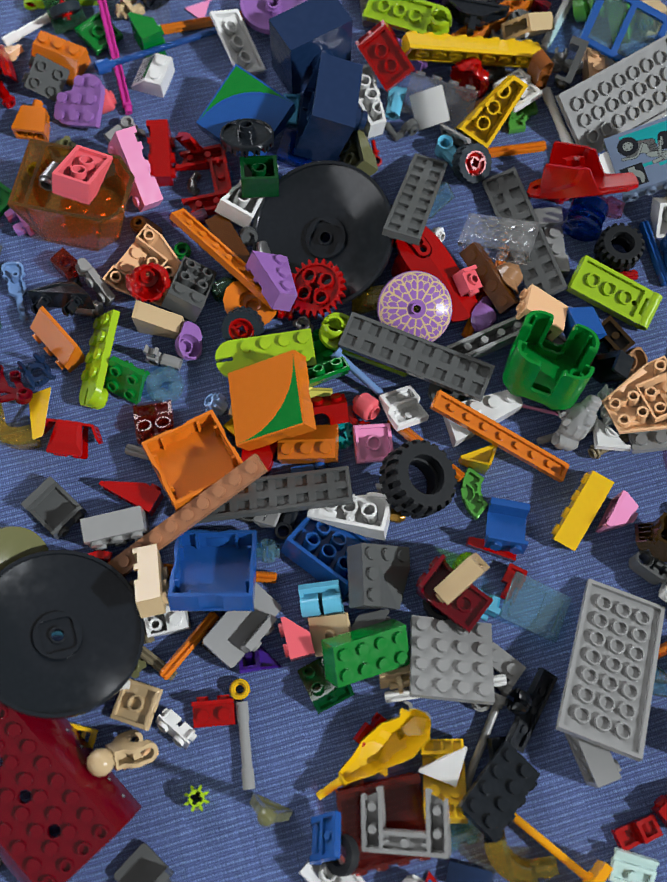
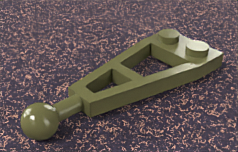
M255 792L249 802L257 814L258 823L263 827H269L276 822L289 821L293 810Z

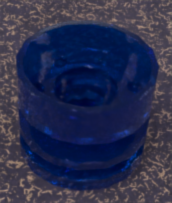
M598 196L573 198L569 212L562 225L564 232L571 238L579 241L589 242L596 240L600 235L603 223L609 212L608 204Z

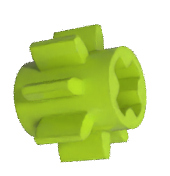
M201 784L198 790H195L191 785L190 794L184 793V796L188 797V801L184 805L190 804L192 806L191 812H194L195 807H199L203 811V803H210L208 800H205V796L209 794V791L203 793L201 791ZM200 792V797L203 798L202 802H197L194 805V800L191 799V796Z

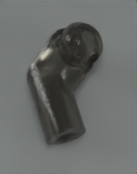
M195 171L186 183L187 191L192 196H197L200 193L197 183L202 178V175L198 171Z

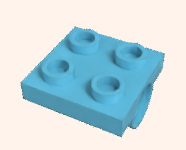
M339 579L298 585L300 609L305 623L308 622V617L345 612Z

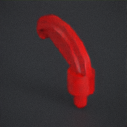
M352 405L348 406L349 423L352 426L370 424V422H365L364 420L358 421L352 412Z

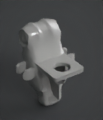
M588 395L583 401L576 403L570 409L565 411L556 410L559 414L558 417L562 421L558 430L553 434L551 443L557 449H563L564 451L577 449L579 441L595 429L593 425L597 418V411L602 405V400L598 396Z

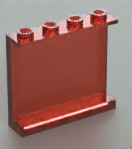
M417 771L334 790L337 809L341 812L342 834L352 836L359 848V863L356 870L352 873L355 876H364L368 874L369 870L373 869L385 871L389 869L390 865L394 864L405 866L410 864V860L426 861L431 859V857L362 852L361 803L359 804L361 794L365 792L369 796L377 792L375 788L379 785H383L386 828L426 830L423 798L419 784L421 778Z

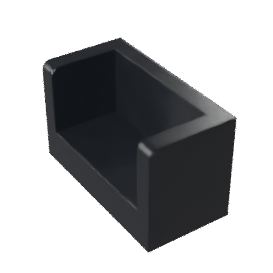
M623 350L595 355L591 365L595 369L591 377L599 383L627 379L635 359Z

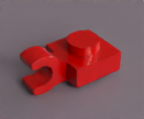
M509 563L501 580L506 586L500 598L508 601L514 588L520 590L528 571Z
M376 712L371 719V724L369 725L365 722L353 739L360 744L363 738L380 723L387 721V719Z

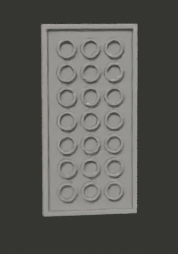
M667 35L555 96L575 144L594 148L598 154L604 151L603 139L650 123L667 115Z
M590 578L586 581L556 730L638 762L643 760L665 614L664 606Z

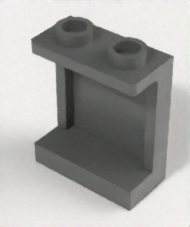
M572 36L568 50L576 52V55L566 77L558 74L555 75L554 83L557 88L562 90L570 88L587 50L589 41Z
M51 476L21 503L56 539L65 537L70 531L69 528L75 523H79L80 519H83L84 514L87 512Z

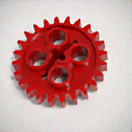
M316 258L315 262L312 263L308 259V265L302 262V268L295 267L297 273H292L298 295L293 308L295 311L299 310L301 315L306 313L307 318H310L311 314H313L315 319H317L318 314H321L324 318L326 311L331 314V308L338 309L336 303L342 304L340 297L346 296L342 292L347 290L346 286L343 285L346 283V280L343 278V273L339 271L338 266L333 267L332 261L327 264L326 260L323 259L320 263L318 258ZM310 275H314L313 279L307 280ZM327 279H331L329 284H324ZM308 292L305 298H301L302 294ZM326 296L323 302H319L321 297Z

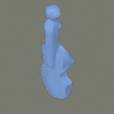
M16 261L6 262L1 266L2 278L8 281L9 295L15 297L17 310L20 314L18 318L21 321H26L28 316L25 314L22 298L27 291L25 282L22 280L26 276L24 266Z

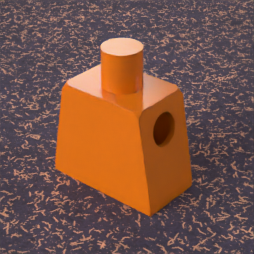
M35 99L32 106L22 105L11 126L17 139L49 142L50 116L46 108L43 107L44 103Z

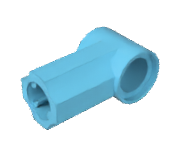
M394 86L389 90L388 104L385 111V117L389 120L395 121L400 118L408 88Z
M441 135L434 150L435 154L440 158H444L452 167L453 155L457 148L453 145V140L450 136Z

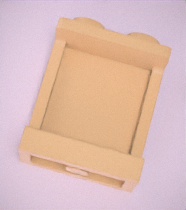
M533 284L521 291L519 295L520 301L516 307V319L520 320L524 315L536 310L553 314L554 320L546 335L548 340L553 341L564 331L568 306Z

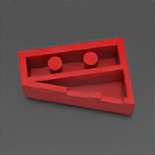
M146 120V126L149 131L147 143L149 144L148 160L151 166L150 175L155 176L159 187L174 186L173 179H176V168H173V163H176V154L173 152V148H176L175 137L171 135L168 120Z

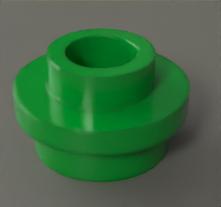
M179 242L173 248L179 260H182L184 256L189 258L191 255V248L187 243Z

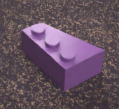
M252 250L245 268L253 274L254 282L256 284L259 283L262 288L261 293L272 309L290 312L298 295L287 256Z

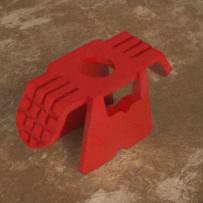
M46 419L44 435L55 424L46 448L48 453H53L57 456L67 457L70 455L73 458L87 459L88 429H92L98 444H103L99 428L93 424L61 419Z

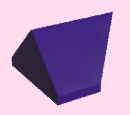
M262 646L255 652L245 653L239 660V672L242 675L282 667Z

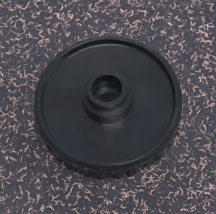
M237 119L222 127L220 130V144L225 152L230 150V154H234V156L239 151L241 152V157L245 155L248 158V151H251L253 156H260V150L266 153V151L269 152V147L272 148L274 146V130L268 123L258 119Z

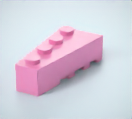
M135 126L114 133L108 145V154L113 156L117 172L122 175L124 185L130 191L135 207H138L139 211L143 212L159 206L163 201V196L155 176L150 175L151 166L149 160L144 159L142 153L143 145L141 141L137 142L134 134L137 133Z

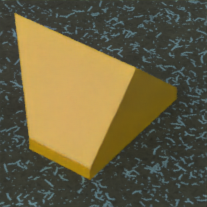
M492 444L461 455L458 462L460 465L467 468L471 467L476 472L485 475L492 464L497 446Z

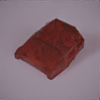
M171 399L166 402L133 406L138 444L142 445L141 442L167 430L175 429Z

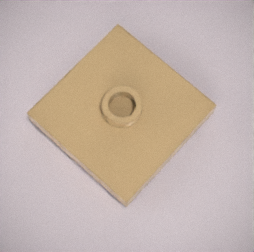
M348 612L321 614L320 616L307 618L315 657L323 656L321 640L351 631Z
M129 678L130 688L119 691L110 718L149 731L163 689Z

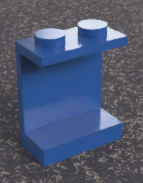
M491 497L487 507L484 547L495 551H508L512 554H524L528 546V541H525V531L530 504Z

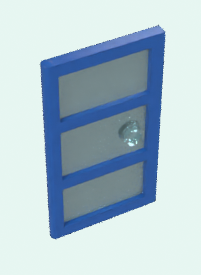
M595 0L578 38L589 41V48L618 62L667 35V15L641 0Z

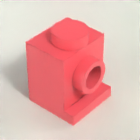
M476 265L463 268L452 276L460 296L467 294L469 297L479 293V289L483 287L475 270L477 269Z

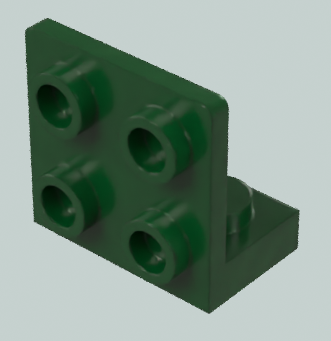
M323 657L297 670L318 714L355 695L351 684L337 688L326 680Z

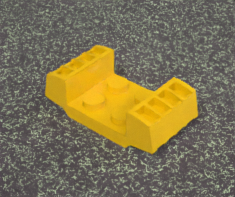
M430 739L421 747L422 766L463 748L464 740ZM465 759L456 787L423 774L425 824L426 788L432 789V795L443 801L445 798L448 799L450 824H468V819L457 808L466 794Z

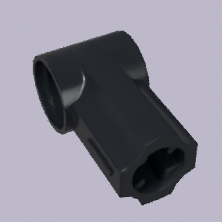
M298 511L281 513L273 531V539L276 542L285 543L293 531ZM278 529L286 530L287 536H280Z

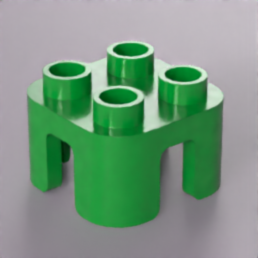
M540 310L532 311L525 317L510 349L502 376L503 382L507 390L514 396L531 399L546 405L552 410L570 409L575 405L594 373L595 367L590 366L598 352L599 338L590 328L581 324H575L564 344L549 341L545 337L552 326L554 315Z

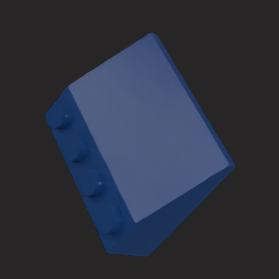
M306 517L286 539L280 552L320 582L339 579L341 595L344 600L349 594L347 546L359 543H373L362 535Z

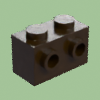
M611 316L601 322L607 336L599 341L600 343L604 342L608 346L606 348L608 352L617 350L626 352L635 344L633 339Z

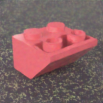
M281 617L282 623H279L278 627L281 638L285 637L286 644H283L285 657H290L291 661L314 656L315 651L310 632L288 618Z

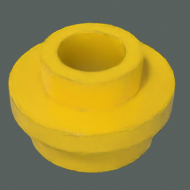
M244 679L234 680L229 688L231 696L237 700L245 699L250 693L249 683ZM242 685L244 691L237 693V686Z

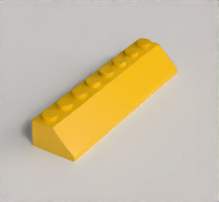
M408 31L402 37V49L409 60L456 63L467 58H477L481 60L484 66L528 69L532 56L542 49L538 42H532L529 39L523 41H516L514 38L501 40L499 37L487 39L483 36L467 37V35L463 34L451 36L449 33L434 35L433 32L421 34L417 33V31Z

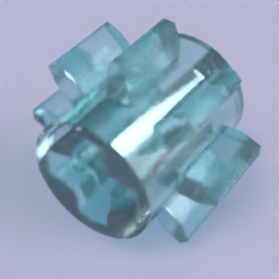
M271 538L261 540V544H257V557H261V561L264 563L274 562L276 557H280V544H276V541Z

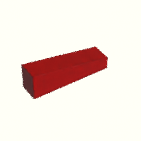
M467 538V547L512 563L516 561V554L503 550L495 551L484 547L485 539Z

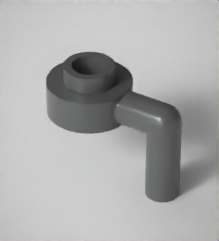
M415 118L406 121L398 132L394 130L390 122L385 124V129L394 141H398L403 136L415 135L419 128Z

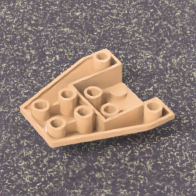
M146 224L136 236L134 243L116 265L113 264L102 280L115 290L130 295L126 289L125 276L132 273L136 267H139L141 264H149L150 262L158 263L168 271L169 279L172 282L181 261L162 234L149 224ZM169 289L164 292L163 297L159 298L158 301L150 303L161 306Z
M665 355L646 363L602 400V404L619 434L667 429V358Z

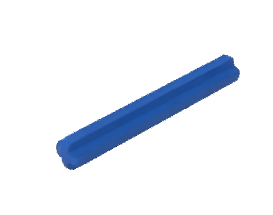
M648 221L641 222L639 229L660 286H667V269L650 223Z

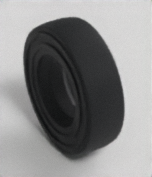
M341 834V846L345 848L346 852L345 862L340 864L339 860L336 859L325 863L331 874L338 877H346L351 875L358 866L359 848L352 836Z

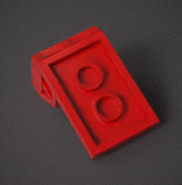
M384 20L380 21L355 42L387 92L416 70L399 45L394 31Z

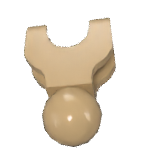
M131 729L118 734L111 743L105 745V748H98L92 751L87 758L86 766L89 773L97 777L106 776L113 768L116 771L124 768H139L156 759L158 747L151 740H143V735L138 730ZM136 736L135 742L130 741L133 737ZM151 748L147 755H141L142 751Z

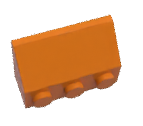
M42 30L32 43V56L35 57V54L38 53L69 70L70 73L65 83L73 87L74 78L77 75H83L91 63L87 48Z
M43 306L40 307L30 326L34 332L32 337L38 344L42 342L45 345L43 349L50 357L54 355L57 358L55 363L61 370L65 368L71 373L85 361L86 356Z
M316 425V430L278 440V461L281 464L339 463V425Z

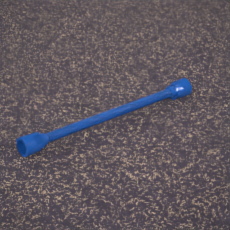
M214 26L196 34L172 40V42H166L162 45L160 44L121 58L119 57V59L108 60L106 57L94 61V67L100 76L112 72V68H115L116 65H122L215 34L218 35V32Z

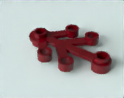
M0 365V394L7 393V395H0V403L15 400L18 404H28L33 398V392L23 386L21 373L17 370L9 373V380L15 385V388L10 387L4 377V367Z

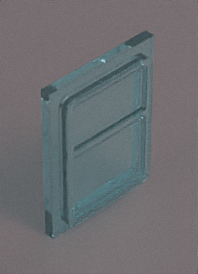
M516 571L499 616L556 643L571 597Z

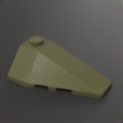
M355 130L350 135L339 155L340 162L353 165L369 176H372L378 171L376 157L364 131Z

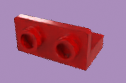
M218 695L217 700H209V696L196 697V702H191V706H193L194 728L236 724L235 699L230 698L229 695Z

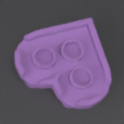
M90 73L77 75L74 78L72 90L58 93L55 104V119L69 127L100 129L105 98V86L101 80Z

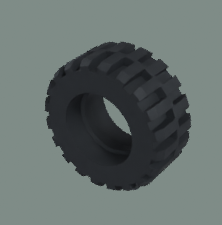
M417 439L402 444L384 458L379 470V474H382L379 477V484H382L383 487L381 488L382 494H385L387 497L385 500L388 504L393 505V509L396 512L401 511V515L405 517L410 516L413 519L425 518L450 504L452 497L456 493L454 487L457 486V479H455L456 470L452 468L453 463L451 459L446 457V452L439 450V446L434 443L430 445L429 441ZM409 465L417 467L423 473L427 482L426 494L417 490L412 484L409 477Z

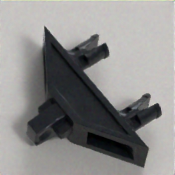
M441 0L440 4L448 8L451 15L460 23L468 25L467 35L471 36L474 34L475 27H481L505 18L510 7L497 4L498 0H488L487 2L479 0Z
M73 276L67 282L59 281L27 291L33 302L31 311L34 314H37L42 306L45 309L46 307H60L65 316L68 317L70 314L72 317L78 308L95 309L89 293L81 288L83 285L79 277Z

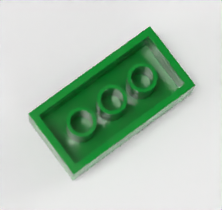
M395 619L321 640L326 680L337 688L410 664L406 624Z

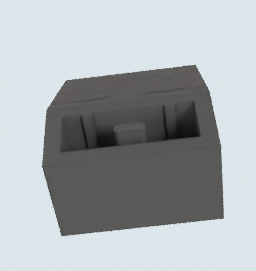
M184 256L161 306L196 322L204 307L217 272Z

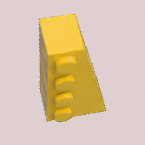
M508 75L455 129L488 149L528 85L515 75Z
M594 470L584 474L578 490L576 489L571 496L572 501L570 505L566 506L561 514L563 518L559 524L556 523L551 531V534H553L551 539L572 551L577 549L615 483Z

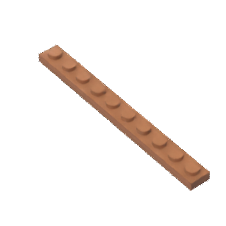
M253 454L110 560L108 564L125 577L134 570L133 564H137L133 556V548L157 543L158 550H162L268 472L267 468L259 456Z

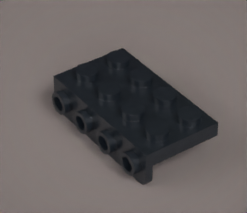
M503 741L462 798L457 808L485 836L483 840L486 843H497L503 837L505 827L515 819L514 814L517 809L525 804L527 794L536 787L537 779L541 774L508 741Z

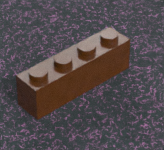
M220 214L205 220L206 228L247 264L250 253L230 220ZM231 274L233 280L236 281L237 279Z
M473 242L459 253L468 267L477 266L475 270L483 286L482 288L500 314L509 312L519 304V299L512 289L504 283L500 272L480 243Z

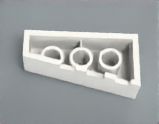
M369 64L363 65L358 106L361 107V110L368 112L366 126L363 130L367 139L382 135L386 124L383 104L380 101V91L376 84V75Z
M240 180L235 187L233 186L220 199L215 212L244 228L250 225L263 197L242 198Z
M508 390L485 395L481 402L474 399L462 401V403L497 423L519 412L523 406L521 397L512 395ZM443 416L453 448L476 435Z

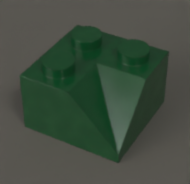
M240 156L242 198L279 196L277 156H248V158Z

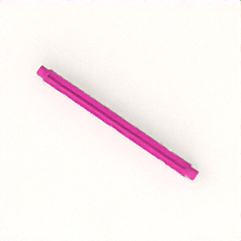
M97 0L111 59H119L120 55L107 0ZM121 64L116 65L114 72L120 92L122 108L126 115H131L133 113V105L130 100L123 67Z

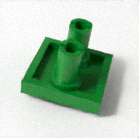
M113 355L109 359L104 388L137 405L141 401L144 383L150 378V372L145 371V369H139L132 362L129 363L128 360L123 361Z

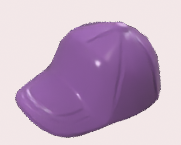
M487 295L482 297L471 314V323L475 332H480L493 326L497 318L496 312L493 309L494 304Z
M189 321L184 322L181 332L175 340V350L180 358L196 360L202 353L201 329Z

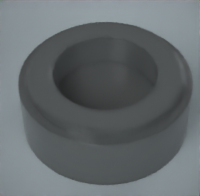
M244 227L239 232V237L246 246L252 245V235H254L255 241L258 239L257 232L253 227Z

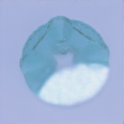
M173 367L158 368L147 376L146 390L153 401L168 405L176 402L182 396L185 386L181 374ZM163 382L170 383L168 389L160 388Z

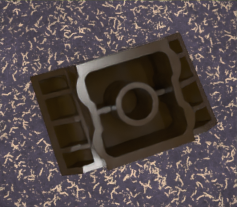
M663 512L653 522L634 524L635 541L639 550H650L653 557L667 563V513Z

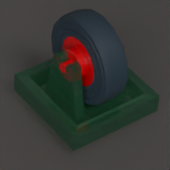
M42 0L56 36L73 31L76 26L86 21L79 0Z

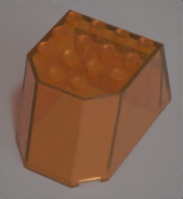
M29 139L7 203L8 206L48 242L99 251L120 239L135 179L122 157L108 154L113 156V160L98 194L88 205L54 194L52 191L44 190L39 185V176L50 163L54 161L60 164L74 147Z

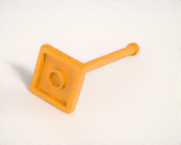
M517 813L514 814L515 819L513 822L578 875L582 882H605L612 872L613 868L601 860H597L590 871H585Z

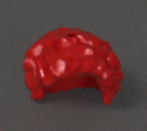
M467 58L456 62L451 67L450 77L453 80L452 84L456 89V93H459V96L462 97V100L475 101L486 94V91L489 89V73L486 69H483L481 60Z
M153 262L141 264L132 273L125 276L126 289L129 291V294L136 300L147 301L148 303L158 301L159 298L163 297L164 292L170 288L172 283L169 279L168 271L160 264H154Z

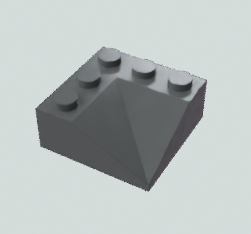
M370 543L347 546L349 608L400 610L410 570L409 547Z

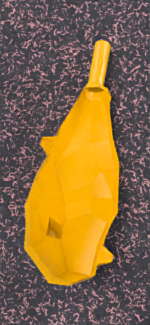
M401 708L399 716L380 723L361 740L354 754L339 771V777L316 792L319 800H322L342 785L373 776L378 772L386 777L389 767L415 757L421 747L430 740L431 719L427 713L416 708L409 710Z

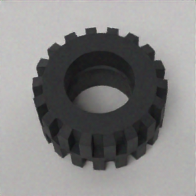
M615 223L612 226L606 227L594 246L595 260H599L600 263L619 273L629 271L630 268L632 269L645 250V246H643L645 241L641 239L643 237L642 234L637 233L638 229L631 228L632 225L628 224L625 226L624 223L619 225ZM612 244L622 246L626 253L616 251Z

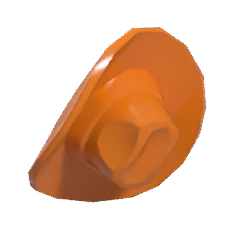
M233 281L225 290L223 303L227 314L236 307H250L252 310H256L259 316L261 315L262 321L266 325L271 322L277 311L273 312L240 281Z

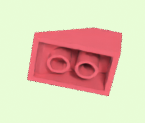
M76 145L52 172V193L89 205L98 194L113 156Z

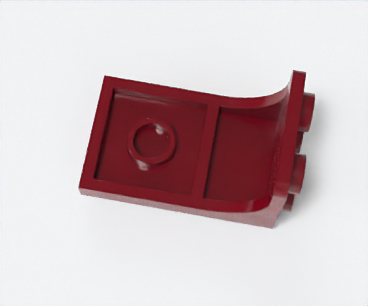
M444 554L440 558L436 556L429 565L428 574L424 572L418 579L416 594L469 634L493 599L472 584L450 604L442 603L436 597L434 588L454 569L446 562Z

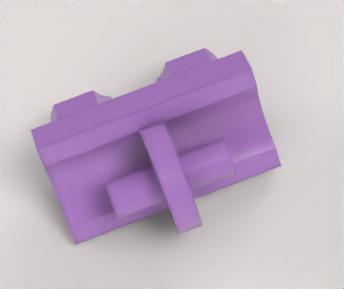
M15 201L11 202L12 208L4 212L10 224L18 219L20 220V222L12 226L18 237L27 232L29 236L34 235L35 233L28 221L31 223L36 222L37 211L34 208L25 206L22 213Z

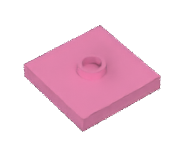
M390 423L352 426L356 464L382 462L394 450Z

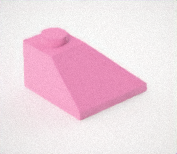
M623 490L611 499L595 532L602 533L634 523L638 516L636 511L639 506L628 492Z

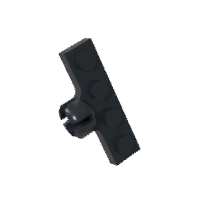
M541 667L538 668L527 692L523 689L515 688L508 693L514 700L511 701L506 698L507 709L514 713L515 719L504 741H508L521 753L524 752L558 679Z

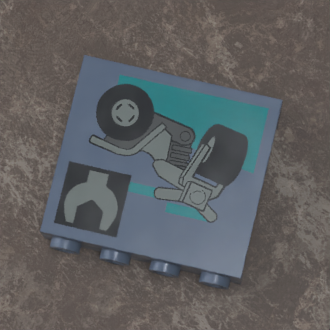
M667 116L603 139L604 151L608 152L615 174L633 172L638 179L639 187L628 192H622L623 203L627 201L632 202L641 196L653 195L659 190L667 189Z

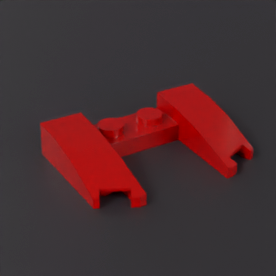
M221 144L203 147L202 152L192 153L190 150L180 152L179 154L183 157L182 164L175 165L176 171L210 169L215 191L214 193L181 199L184 206L188 205L192 209L190 211L192 215L219 214L215 212V209L220 199L232 188L225 150H223Z

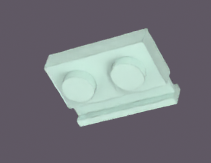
M614 848V856H612L610 863L613 870L607 878L609 881L655 882L656 869L659 866L657 859L621 848Z

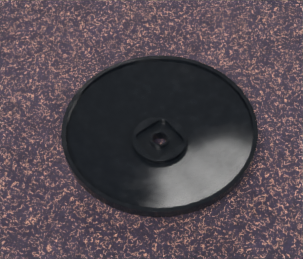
M331 160L307 163L289 171L279 179V196L264 197L262 199L253 223L258 239L255 241L254 235H252L253 251H256V243L266 241L271 254L287 256L291 273L295 274L297 273L295 267L301 269L302 262L308 265V259L312 263L315 262L316 258H318L320 263L323 259L326 260L327 264L332 261L333 267L337 265L339 271L343 273V278L346 280V283L343 285L346 286L347 290L342 291L346 296L340 297L342 304L336 303V306H340L365 293L383 273L394 244V239L382 235L391 206L380 186L361 169L344 162ZM325 234H330V240L323 243L322 237ZM310 275L307 280L313 279L314 275ZM327 279L324 284H329L331 279ZM308 292L302 294L301 298H305ZM326 296L321 297L319 302H323Z
M49 550L30 554L16 560L0 571L1 704L29 717L65 719L98 708L120 691L138 664L145 636L144 618L141 619L135 602V591L121 573L97 557L71 550ZM55 631H60L63 633L64 638L60 641H55L51 635Z

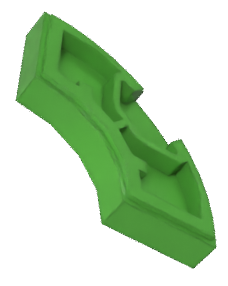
M533 101L516 113L511 112L507 124L508 134L525 132L526 121L538 113L536 101Z
M468 467L461 482V498L468 513L477 520L489 504L484 500L481 493V484L484 477L471 467Z

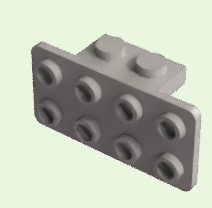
M256 583L254 611H226L203 638L202 643L228 668H233L245 653L255 652L261 646L262 642L260 640L263 636H268L274 630L273 624L277 621L275 616L280 612L281 605Z

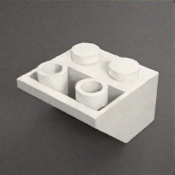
M166 604V613L144 618L148 638L191 629L188 611H170L169 604Z

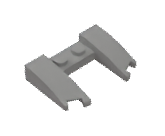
M562 206L534 209L562 275L566 278L570 272L568 255L565 254Z
M383 785L377 786L375 788L377 792L369 796L365 792L361 794L362 852L449 859L452 852L449 801L447 798L443 801L432 795V789H425L426 831L386 828Z

